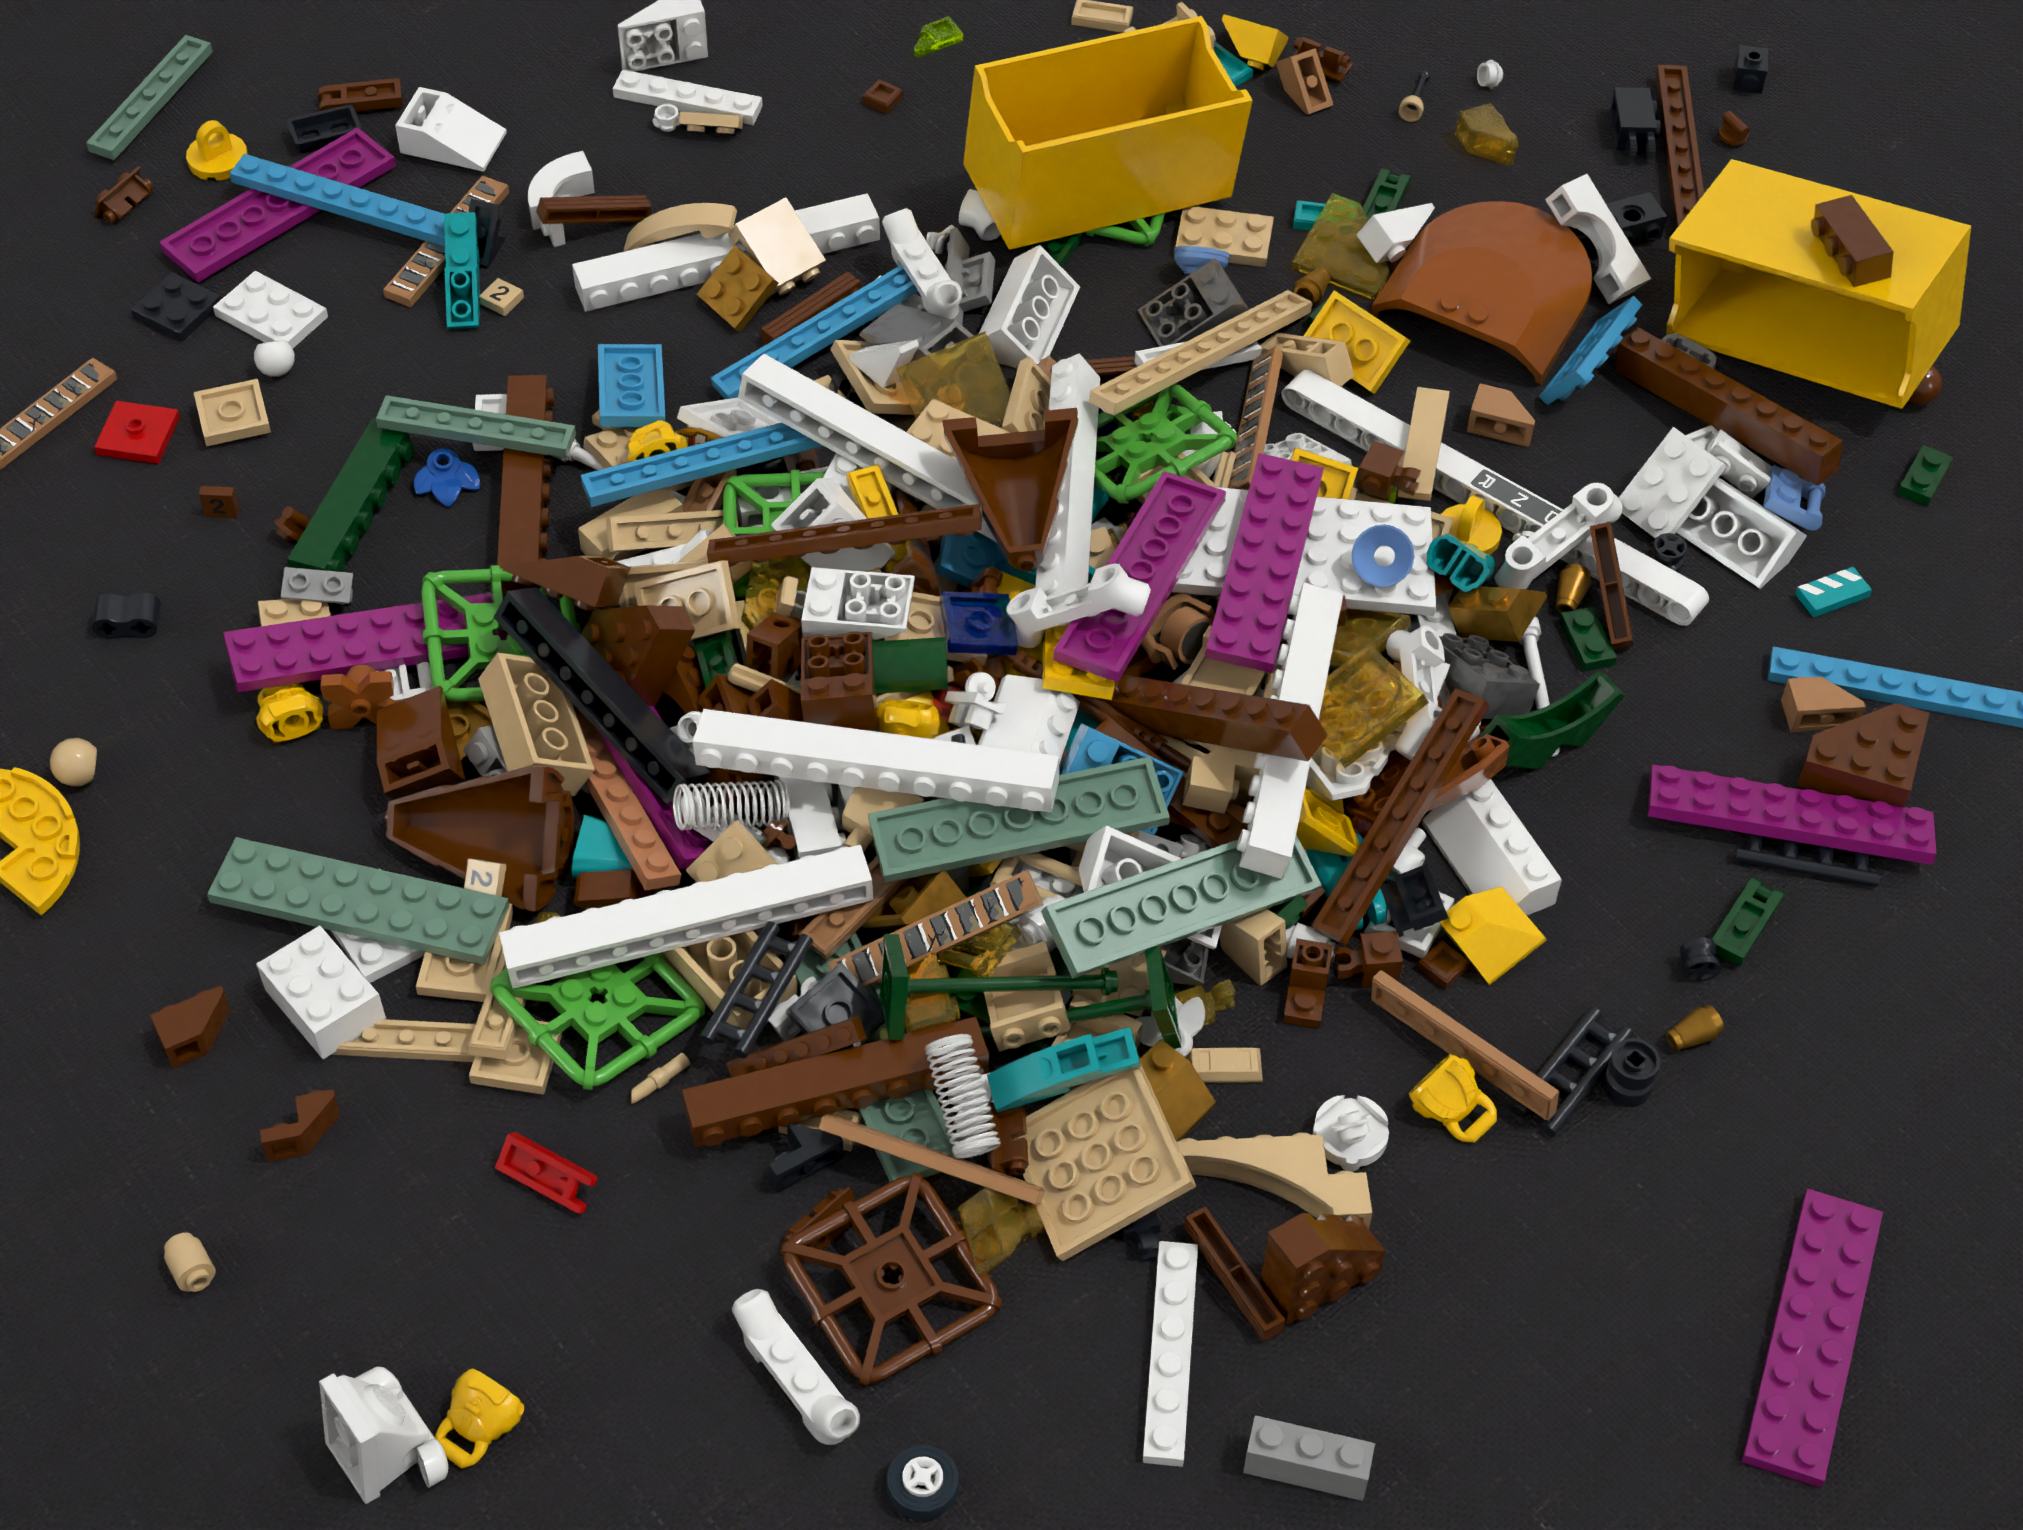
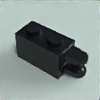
M1614 88L1610 114L1616 150H1626L1628 158H1635L1638 150H1645L1646 158H1654L1655 138H1659L1660 120L1655 119L1657 102L1652 100L1650 88Z

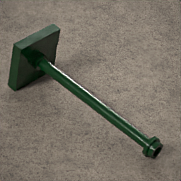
M884 934L879 997L889 1040L904 1039L907 998H910L911 994L1101 989L1103 996H1109L1110 993H1116L1118 990L1117 971L1110 970L1109 968H1102L1100 974L1082 975L1073 979L1071 975L911 979L910 975H908L899 934Z
M1155 946L1145 951L1149 989L1145 990V994L1066 1009L1069 1024L1148 1009L1149 1012H1153L1163 1041L1173 1049L1181 1048L1174 985L1160 947ZM990 1024L979 1026L984 1040L994 1039Z

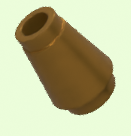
M1317 267L1295 283L1294 293L1312 301V306L1319 304L1331 279L1330 272L1324 267Z
M1568 564L1565 569L1560 571L1555 609L1559 613L1576 610L1592 584L1591 572L1586 567L1580 564Z
M1707 1005L1704 1008L1698 1006L1673 1026L1671 1030L1667 1031L1666 1038L1670 1046L1677 1052L1681 1049L1717 1039L1718 1034L1724 1031V1024L1713 1006Z

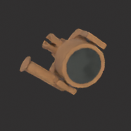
M1185 593L1176 594L1164 603L1141 642V646L1152 663H1160L1162 661L1175 670L1179 666L1175 660L1176 658L1184 664L1192 665L1203 646V635L1209 625H1213L1216 613L1212 606L1194 599ZM1160 631H1161V636H1160V642H1161V644H1159V643H1157V642L1155 641V638H1156V636L1158 635V633H1159Z

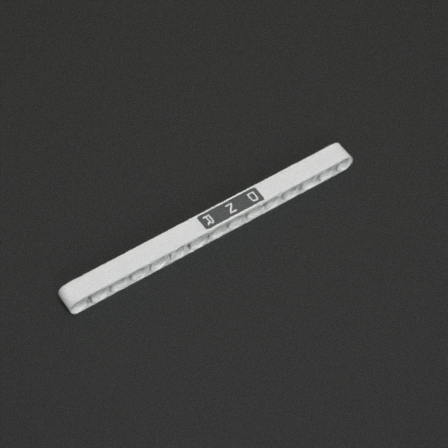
M1303 370L1282 390V399L1290 409L1368 452L1373 441L1404 451L1405 457L1410 430L1409 424L1309 370ZM1441 443L1433 489L1460 504H1466L1472 495L1484 499L1485 508L1497 517L1502 527L1514 534H1522L1523 531L1535 533L1563 511L1558 506ZM1590 534L1560 559L1568 564H1580L1586 567L1591 572V576L1599 580ZM1614 538L1625 595L1678 625H1690L1709 602L1707 591L1698 583Z

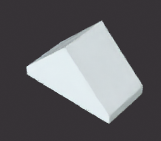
M918 340L868 346L849 354V358L854 365L882 388H885L902 380L919 344Z

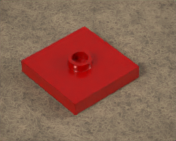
M116 401L94 446L96 455L159 464L180 419L178 409Z

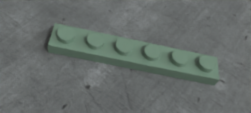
M185 35L86 142L88 151L115 160L213 52L211 43Z
M387 395L376 417L378 428L563 458L568 457L576 436L575 425Z

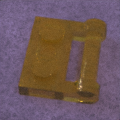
M1007 922L955 946V948L979 954L977 956L955 951L951 948L926 961L934 964L944 962L971 970L978 977H990L1020 937L1021 932L1017 924Z

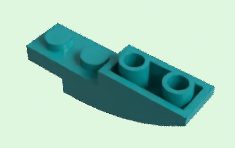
M475 212L444 214L447 329L477 328L480 321V267Z
M1128 1027L1097 1037H1092L1091 1034L1084 1035L1045 1048L1009 1063L988 1074L987 1077L996 1112H1001L1070 1092L1069 1087L1141 1067L1132 1030Z

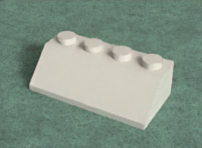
M1040 245L1015 257L977 336L980 340L978 345L999 364L1016 368L1021 360L1031 357L1036 364H1039L1041 359L1050 356L1080 286Z
M1719 477L1676 531V533L1758 588H1762L1790 562L1807 537L1806 534L1771 511L1763 508L1762 505Z
M1014 675L1004 676L994 699V702L1007 704L1004 715L993 714L988 730H983L978 745L1059 756L1060 764L1080 701L1071 693L1043 689L1042 679Z
M1491 779L1481 788L1434 808L1422 819L1421 824L1470 895L1502 886L1526 916L1556 903L1562 881L1561 877Z
M1105 826L1093 833L1086 842L1079 866L1084 893L1180 860L1181 858L1109 826ZM1222 925L1187 938L1208 948L1215 949Z

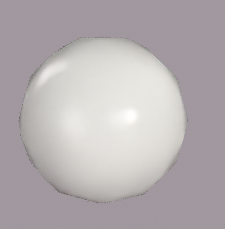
M286 340L261 343L257 345L254 351V361L257 368L263 374L270 377H280L292 368L294 364V351Z

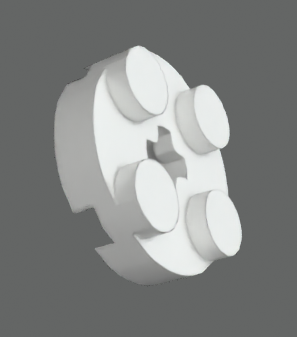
M1345 1095L1336 1096L1326 1101L1317 1111L1312 1135L1322 1134L1325 1158L1340 1165L1344 1170L1356 1171L1361 1166L1375 1162L1384 1153L1389 1136L1388 1119L1382 1108L1366 1097L1357 1096V1099H1344ZM1356 1110L1360 1111L1361 1116L1371 1114L1372 1118L1368 1119L1367 1122L1370 1132L1342 1141L1338 1131L1332 1132L1331 1128L1336 1123H1339L1338 1116Z

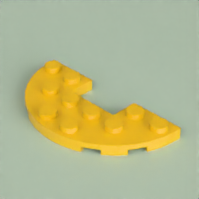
M14 767L12 770L0 769V838L15 849L0 861V883L38 914L43 915L59 899L74 875L80 853L79 830L68 802L52 784L20 768Z

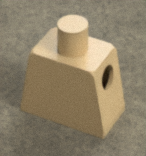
M855 787L842 814V827L850 833L843 847L861 845L863 853L869 845L875 848L868 822V813L923 803L924 799L916 794Z
M1265 909L1222 925L1220 932L1222 950L1260 986L1287 967L1285 920Z

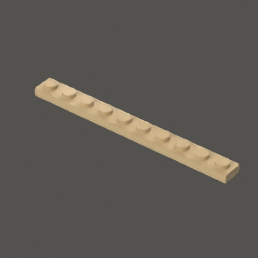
M1287 290L1092 389L1089 395V403L1101 408L1105 413L1115 415L1311 313L1312 301Z

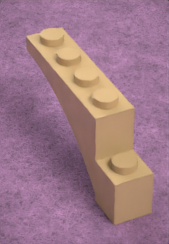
M1275 663L1273 673L1268 674L1263 697L1270 698L1271 695H1276V691L1271 689V684L1276 669L1281 670L1282 665ZM1219 746L1202 757L1193 756L1185 778L1183 805L1225 814L1229 801L1236 800L1239 788L1249 790L1254 774L1259 775L1260 769L1254 768L1258 752Z
M1296 1133L1292 1136L1278 1137L1263 1134L1254 1138L1238 1139L1224 1136L1216 1140L1198 1141L1192 1138H1185L1177 1142L1191 1175L1225 1178L1258 1187L1298 1205L1316 1218H1319L1322 1214L1339 1215L1342 1221H1345L1349 1215H1358L1369 1229L1372 1208L1366 1172L1340 1171L1335 1174H1328L1322 1134Z

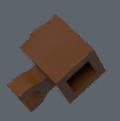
M1373 441L1359 466L1356 489L1387 500L1394 486H1396L1404 493L1414 496L1419 487V483L1416 481L1420 476L1421 470L1413 467L1403 468L1404 451Z
M1397 931L1360 934L1357 950L1347 947L1334 948V962L1346 961L1348 963L1347 965H1338V979L1349 978L1355 973H1359L1362 989L1372 988V978L1382 970L1399 982L1403 958Z

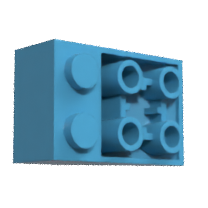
M1081 723L1059 769V775L1150 756ZM1151 757L1166 807H1168L1184 772ZM1158 827L1141 831L1155 835Z

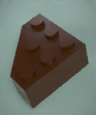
M643 605L593 610L581 635L648 706H656L688 646L695 628L682 606Z
M1894 703L1814 734L1804 759L1797 786L1825 794L1847 795L1855 799L1872 802L1883 801L1890 805L1904 808L1911 792L1930 713Z
M1301 1213L1268 1232L1260 1285L1280 1314L1283 1315L1287 1325L1297 1318L1304 1320L1310 1317L1319 1305L1328 1300L1334 1302L1341 1299L1347 1294L1350 1287L1361 1281L1367 1283L1376 1278L1382 1270L1385 1249L1358 1215H1349L1345 1221H1342L1339 1215L1322 1214L1317 1220H1314L1311 1214Z

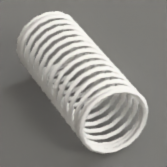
M769 780L766 783L764 781L758 783L746 781L743 784L740 782L735 784L732 782L717 784L715 782L712 785L709 783L704 785L699 783L696 786L692 783L688 786L679 784L675 789L673 798L675 822L681 831L691 830L693 827L698 830L701 826L703 829H707L709 826L712 829L716 826L721 829L724 825L728 828L735 822L733 803L735 791L739 822L744 827L749 825L752 828L755 824L758 827H761L763 824L768 827L774 819L781 823V803L778 786L781 788L783 798L781 821L784 818L788 820V813L790 812L788 788L782 780L774 782ZM765 789L768 794V823L765 820ZM682 790H683V793H684V797H683V820H684V824H683V822H682L681 810H680V798H681V792H682ZM742 790L745 796V824L742 822ZM750 790H751V793H752V796H753L752 811H753V818H754V819H753V823H752V824H751L750 819H749V816H750L749 792H750ZM758 790L760 793V823H758L757 820L758 810L756 795ZM711 791H712V795H713V798H714V817H715V820H714L713 826H712L711 819H710V817H711V809H710V795H711ZM719 791H720V795H721V798H722V804H721V806H722V824H721V825H720L719 820H718V816H719V815H718V794H719ZM703 792L706 798L707 822L705 826L703 823L702 807ZM727 792H728L729 799H730V800H729V813H730V823H729V825L727 824V821H726V802H725V798H726V793H727ZM695 794H697V798H698V815H699V823H698V826L696 825V822H695V807H694Z
M968 1034L953 1035L928 1044L924 1049L926 1051L925 1054L928 1055L927 1060L931 1062L929 1066L933 1070L931 1077L936 1079L933 1085L938 1087L936 1093L941 1095L938 1101L943 1103L940 1110L945 1112L942 1118L947 1120L945 1126L950 1128L947 1135L951 1136L949 1143L954 1145L951 1151L954 1154L953 1157L958 1159L987 1153L998 1148L1001 1144L999 1142L1000 1139L996 1137L998 1132L982 1133L993 1129L996 1124H982L992 1120L994 1116L990 1114L982 1115L989 1112L991 1107H979L987 1104L989 1099H976L984 1096L987 1091L977 1090L983 1087L984 1082H974L980 1079L982 1074L974 1073L979 1070L980 1066L971 1065L978 1058L968 1057L976 1051L971 1048L966 1049L973 1044L972 1036ZM944 1055L938 1059H931L932 1056ZM949 1062L939 1068L933 1067L936 1063ZM952 1070V1071L947 1072V1073H945V1074H943V1075H941V1076H936V1075H935V1074H936L937 1072H939V1071ZM955 1078L944 1084H937L942 1079ZM958 1086L947 1092H939L941 1089L946 1087ZM962 1094L950 1100H942L945 1096ZM965 1102L951 1109L944 1108L948 1104ZM968 1110L953 1117H946L951 1112ZM971 1118L956 1125H948L954 1120ZM975 1126L964 1131H961L959 1133H951L953 1130L958 1128ZM978 1134L960 1142L953 1141L958 1137Z

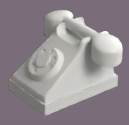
M374 1367L355 1378L346 1375L336 1377L333 1373L319 1381L325 1443L365 1504L380 1497V1491L417 1462L428 1488L446 1478L449 1468L442 1444L434 1438L403 1392L399 1381L393 1373L384 1367Z

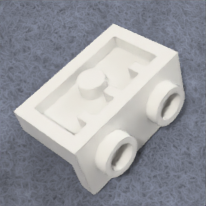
M1720 430L1714 435L1706 451L1727 466L1720 476L1753 499L1769 485L1771 478L1767 474L1772 466L1724 431Z

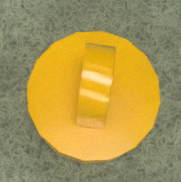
M211 120L199 128L196 140L187 149L186 159L191 172L200 179L208 180V177H215L216 181L230 178V172L243 154L248 155V151L241 138L234 134H229L221 123Z
M1472 495L1466 504H1457L1449 507L1441 514L1453 518L1449 535L1456 537L1463 543L1476 545L1485 554L1491 555L1498 548L1502 535L1501 524L1497 517L1485 508L1484 499Z

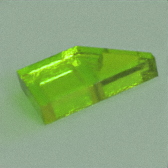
M949 16L923 26L920 39L914 47V55L917 58L963 41V32Z

